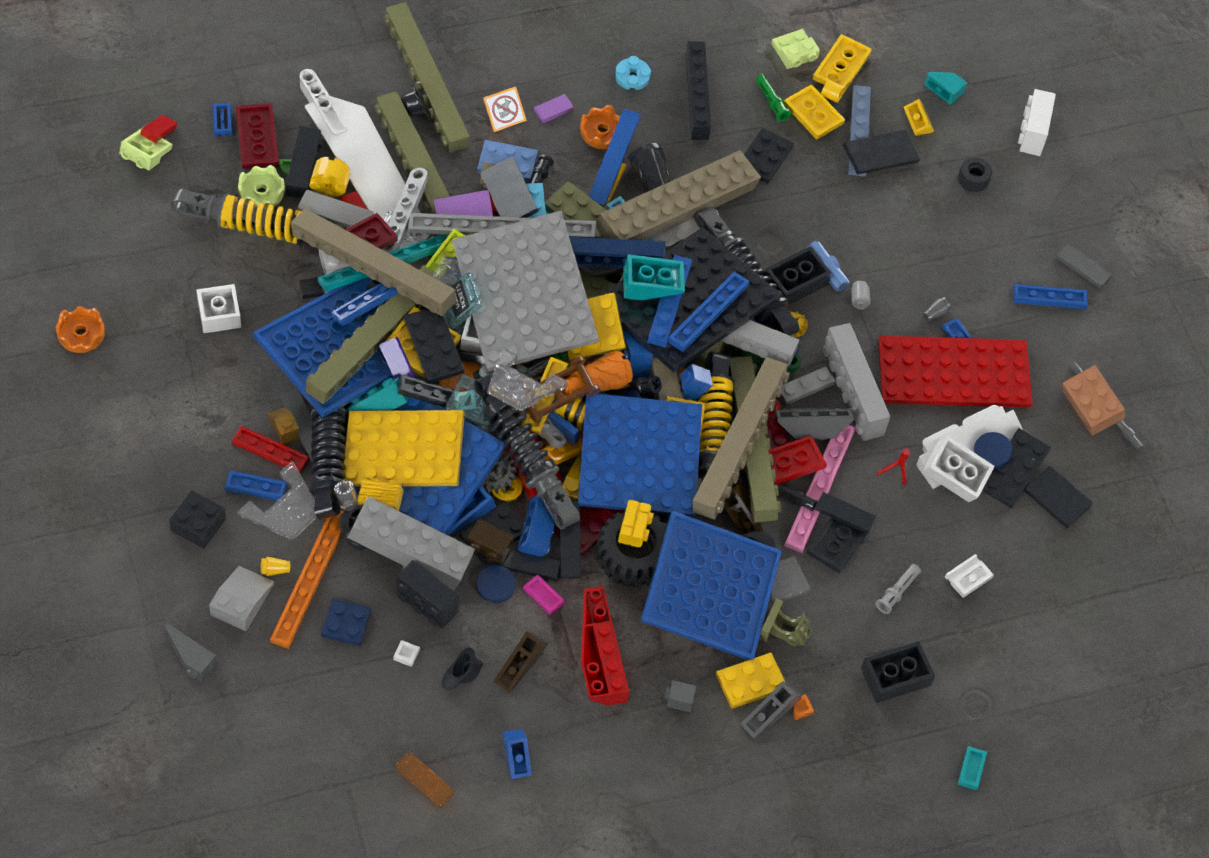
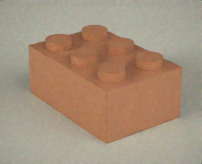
M1096 365L1062 383L1063 393L1092 436L1125 418L1124 407Z

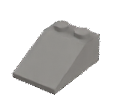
M238 566L218 589L209 604L210 616L247 631L273 587L274 581Z

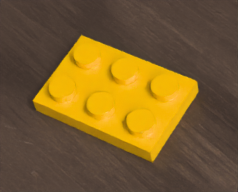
M812 84L784 100L785 107L790 110L816 140L840 127L845 122V119Z
M772 653L716 671V677L731 709L768 697L783 681L785 682Z

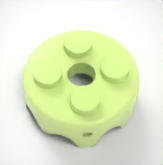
M271 165L267 168L255 166L249 173L242 172L240 174L238 183L239 197L244 198L247 205L250 200H254L256 207H258L260 202L265 204V209L270 204L275 207L284 197V179L278 175L275 167ZM264 188L266 189V191L260 193L257 191V189Z

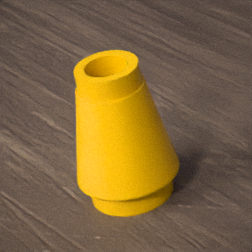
M272 557L261 559V574L272 576L290 573V561Z

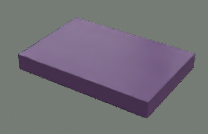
M488 190L434 200L436 214L493 216Z

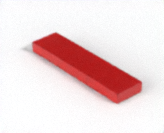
M240 426L231 440L233 445L300 475L310 460L309 456L243 426Z

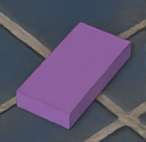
M564 94L534 107V112L543 124L573 111L574 106Z

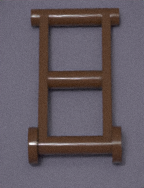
M584 357L575 358L570 362L571 367L527 389L525 387L518 389L535 424L539 423L541 417L584 395L593 397L601 391L598 385L594 386L583 365L586 362ZM578 371L586 387L565 397L557 381ZM550 385L558 402L537 412L529 395Z

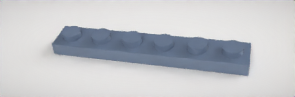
M853 85L850 141L869 137L871 87ZM849 159L848 175L866 176L867 173L857 175Z

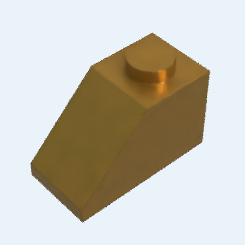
M284 407L267 414L281 444L287 445L300 440L299 427L293 414Z

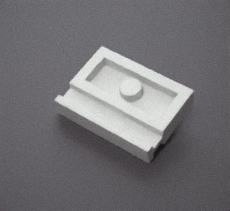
M975 554L948 572L945 578L951 582L950 584L964 598L991 580L994 574L982 561H979Z

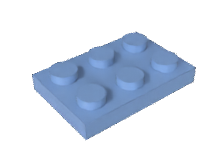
M485 140L477 173L482 171L483 162L498 164L513 156L518 168H520L524 181L530 183L538 150Z

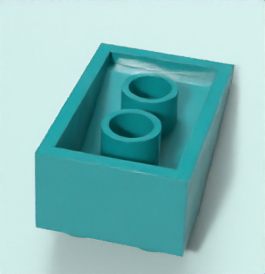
M628 254L623 268L624 298L648 300L684 293V261Z

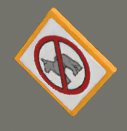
M516 86L483 97L493 132L527 121Z

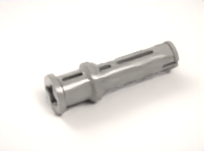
M916 564L910 565L896 584L885 591L882 599L877 600L876 607L884 614H889L895 603L900 602L902 593L921 573V569Z

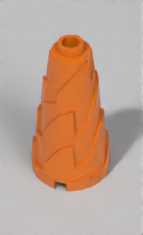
M609 352L584 366L594 386L598 385L600 387V392L623 389L629 386V382H632V368L629 360H623L621 357L624 356L622 352ZM578 371L563 379L559 385L566 397L586 387Z

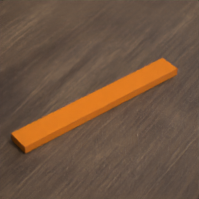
M340 510L339 515L326 519L270 638L271 643L287 649L290 648L343 534L339 526V518L344 511Z

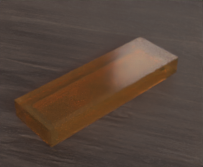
M408 752L395 765V768L440 808L455 794V791L411 752Z

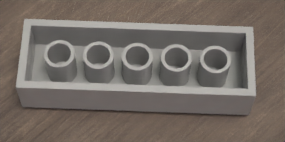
M850 323L830 327L825 337L823 353L825 357H828L830 370L835 373L836 384L843 392V401L848 404L849 409L852 411L857 434L861 435L863 441L882 437L885 435L890 415Z
M369 496L347 537L401 565L407 566L414 560L454 591L460 583L475 551L474 548Z

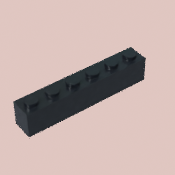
M687 41L685 56L691 140H709L711 118L705 42Z

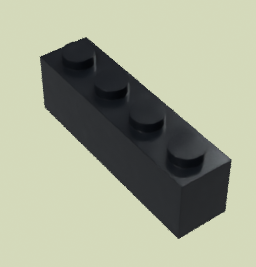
M299 127L286 181L285 195L303 198L306 190H313L309 187L315 163L320 159L321 152H318V150L323 147L324 143L320 129Z

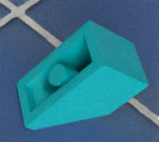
M929 72L927 73L924 85L951 105L964 94L967 83L955 73Z

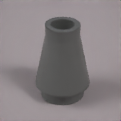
M944 297L937 298L923 312L924 318L930 322L949 313L951 309L950 303Z

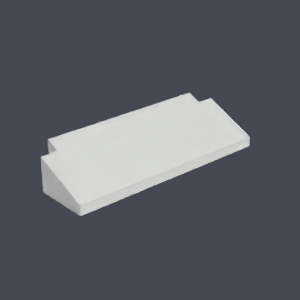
M992 405L965 418L962 422L963 425L960 427L954 424L925 438L922 442L924 454L919 456L916 466L920 471L923 470L937 441L945 436H949L972 452H974L976 440L985 433H1001L1010 441L1017 429H1022L1014 410L1005 413L1002 406ZM921 472L933 489L941 485Z

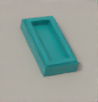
M970 746L967 747L958 785L974 790L978 789L987 756L986 751Z

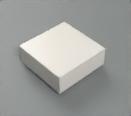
M401 640L393 660L412 667L420 647Z

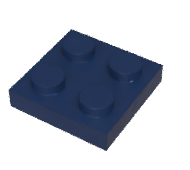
M332 598L321 637L360 646L371 614V608Z

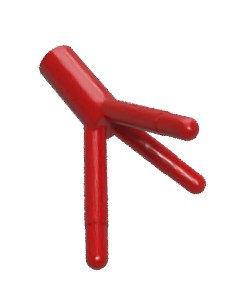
M904 449L897 461L878 471L877 474L881 475L896 465H900L902 483L906 485L905 462L910 455V450Z

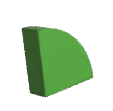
M279 159V168L288 175L292 159Z

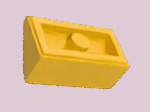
M920 99L904 106L915 136L934 132Z

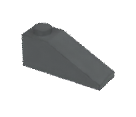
M167 623L165 625L166 635L187 675L192 679L197 678L202 682L217 665L216 655Z
M783 681L741 725L755 739L784 716L802 697L789 683Z

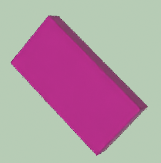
M538 574L523 586V590L550 616L565 604V600Z

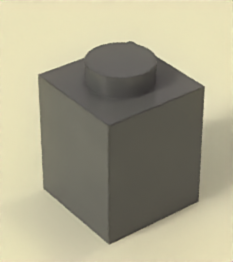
M672 681V686L667 687L664 698L668 699L667 707L691 712L696 686Z

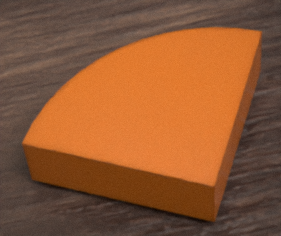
M806 694L802 695V698L794 706L793 716L795 720L814 713Z

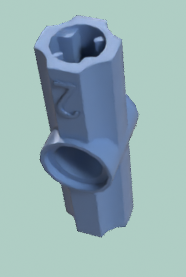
M819 241L810 243L808 247L811 246L831 271L830 285L836 292L843 291L849 285V280L839 269L838 260L833 255L830 256Z

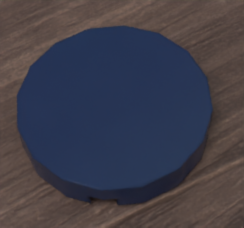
M989 432L981 435L976 440L974 453L994 465L993 469H997L1010 461L1012 444L1003 434Z
M488 566L477 577L476 588L478 594L486 601L502 603L510 599L514 594L516 587L514 574L504 566Z

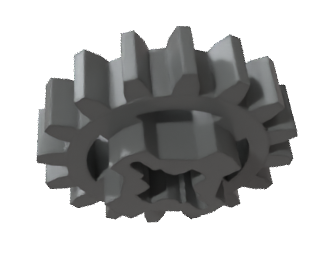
M504 454L501 455L481 484L484 489L487 487L489 493L492 489L498 493L500 488L506 491V485L512 486L510 480H516L515 473H517L514 461L511 460L509 455L505 457Z

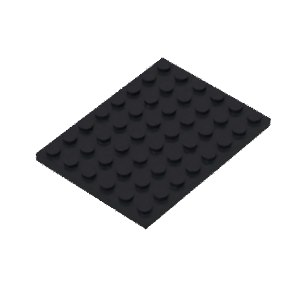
M703 227L666 251V259L673 260L674 255L692 259L685 284V292L682 294L670 335L733 272L747 279L749 286L684 352L668 342L666 347L647 343L661 297L648 300L624 298L623 280L599 295L615 293L622 327L673 373L781 298V294Z

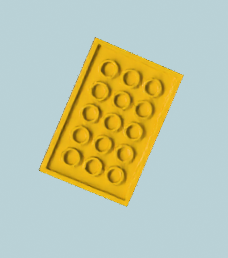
M349 411L345 449L346 459L344 460L346 469L343 470L346 478L343 480L346 486H361L362 480H369V478H376L384 483L393 480L401 486H458L464 411Z

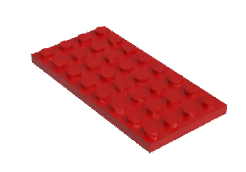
M881 335L878 337L880 385L884 403L987 407L997 405L998 407L1031 408L1032 406L1027 340Z

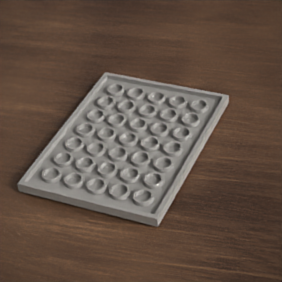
M562 211L452 239L487 372L599 342Z

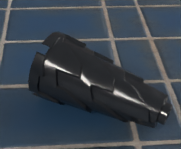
M659 143L646 144L648 149L645 150L641 146L634 150L627 158L633 172L638 176L641 184L648 192L671 182L668 176L670 173L665 162V155Z

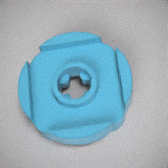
M631 56L628 59L622 60L617 65L615 72L616 81L621 87L628 90L630 88H635V90L643 89L649 83L651 69L638 57ZM630 72H634V73H636V76H635V75H629V74H630Z

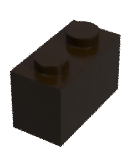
M479 519L468 535L467 545L474 548V552L486 555L491 561L502 563L513 546L514 536Z

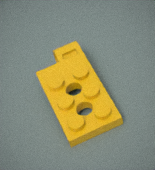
M841 34L813 75V80L824 85L821 95L838 103L870 56L872 49ZM849 53L852 57H846L844 54ZM842 65L844 69H839L836 66Z

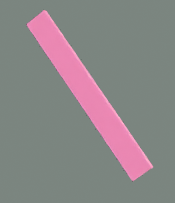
M848 425L834 438H830L823 454L827 468L815 473L806 496L819 501L823 492L828 494L856 427ZM801 506L784 546L803 553L820 512L816 510L812 512Z

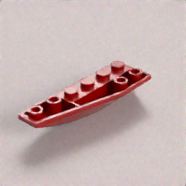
M604 586L584 589L581 667L587 693L591 701L604 705H614L628 702V684Z

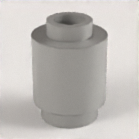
M865 281L854 282L851 288L852 305L857 309H865L871 303L869 286Z

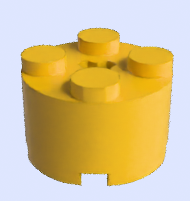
M322 157L316 161L309 187L327 197L342 196L346 192L350 179V167L340 159L328 160L329 157Z

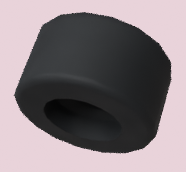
M967 158L960 167L958 181L965 190L970 192L983 191L990 182L992 168L982 158ZM971 172H972V173H977V174H979L980 176H979V177H976V176L971 175L970 173H971Z

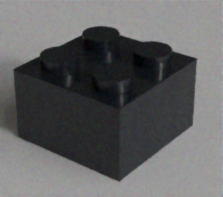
M191 490L169 519L170 529L177 535L204 549L226 520L225 508Z

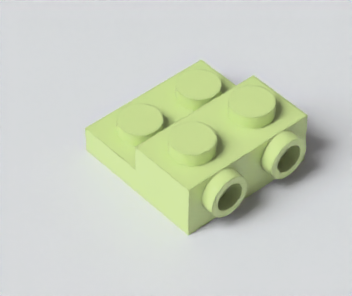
M803 29L774 38L771 42L787 69L818 59L820 52L813 38H808Z
M139 129L121 142L119 154H121L123 159L135 162L139 168L150 170L158 165L161 157L172 149V143L163 138L154 143L140 135L141 129Z

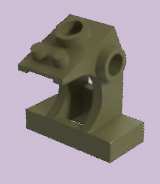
M776 598L761 630L759 639L767 642L771 634L787 641L790 645H804L811 635L809 619H807L805 613L802 616H797L796 619L786 616L781 611L784 601ZM783 624L793 628V632L782 630Z

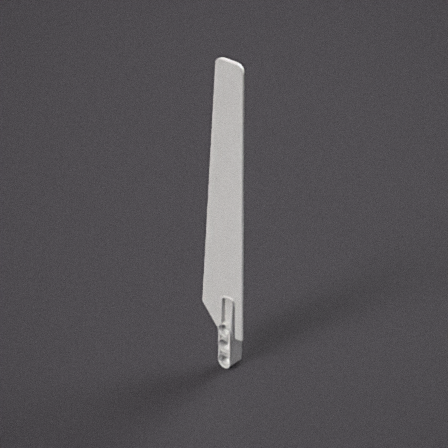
M304 69L300 73V88L309 104L305 105L306 110L317 128L321 130L322 136L335 157L344 161L350 167L351 174L349 180L367 209L373 211L374 214L378 213L389 224L404 189L405 182L369 114L363 106L329 96L316 73L311 69ZM417 207L415 213H420L418 207ZM408 228L399 249L432 238L433 235L409 233Z

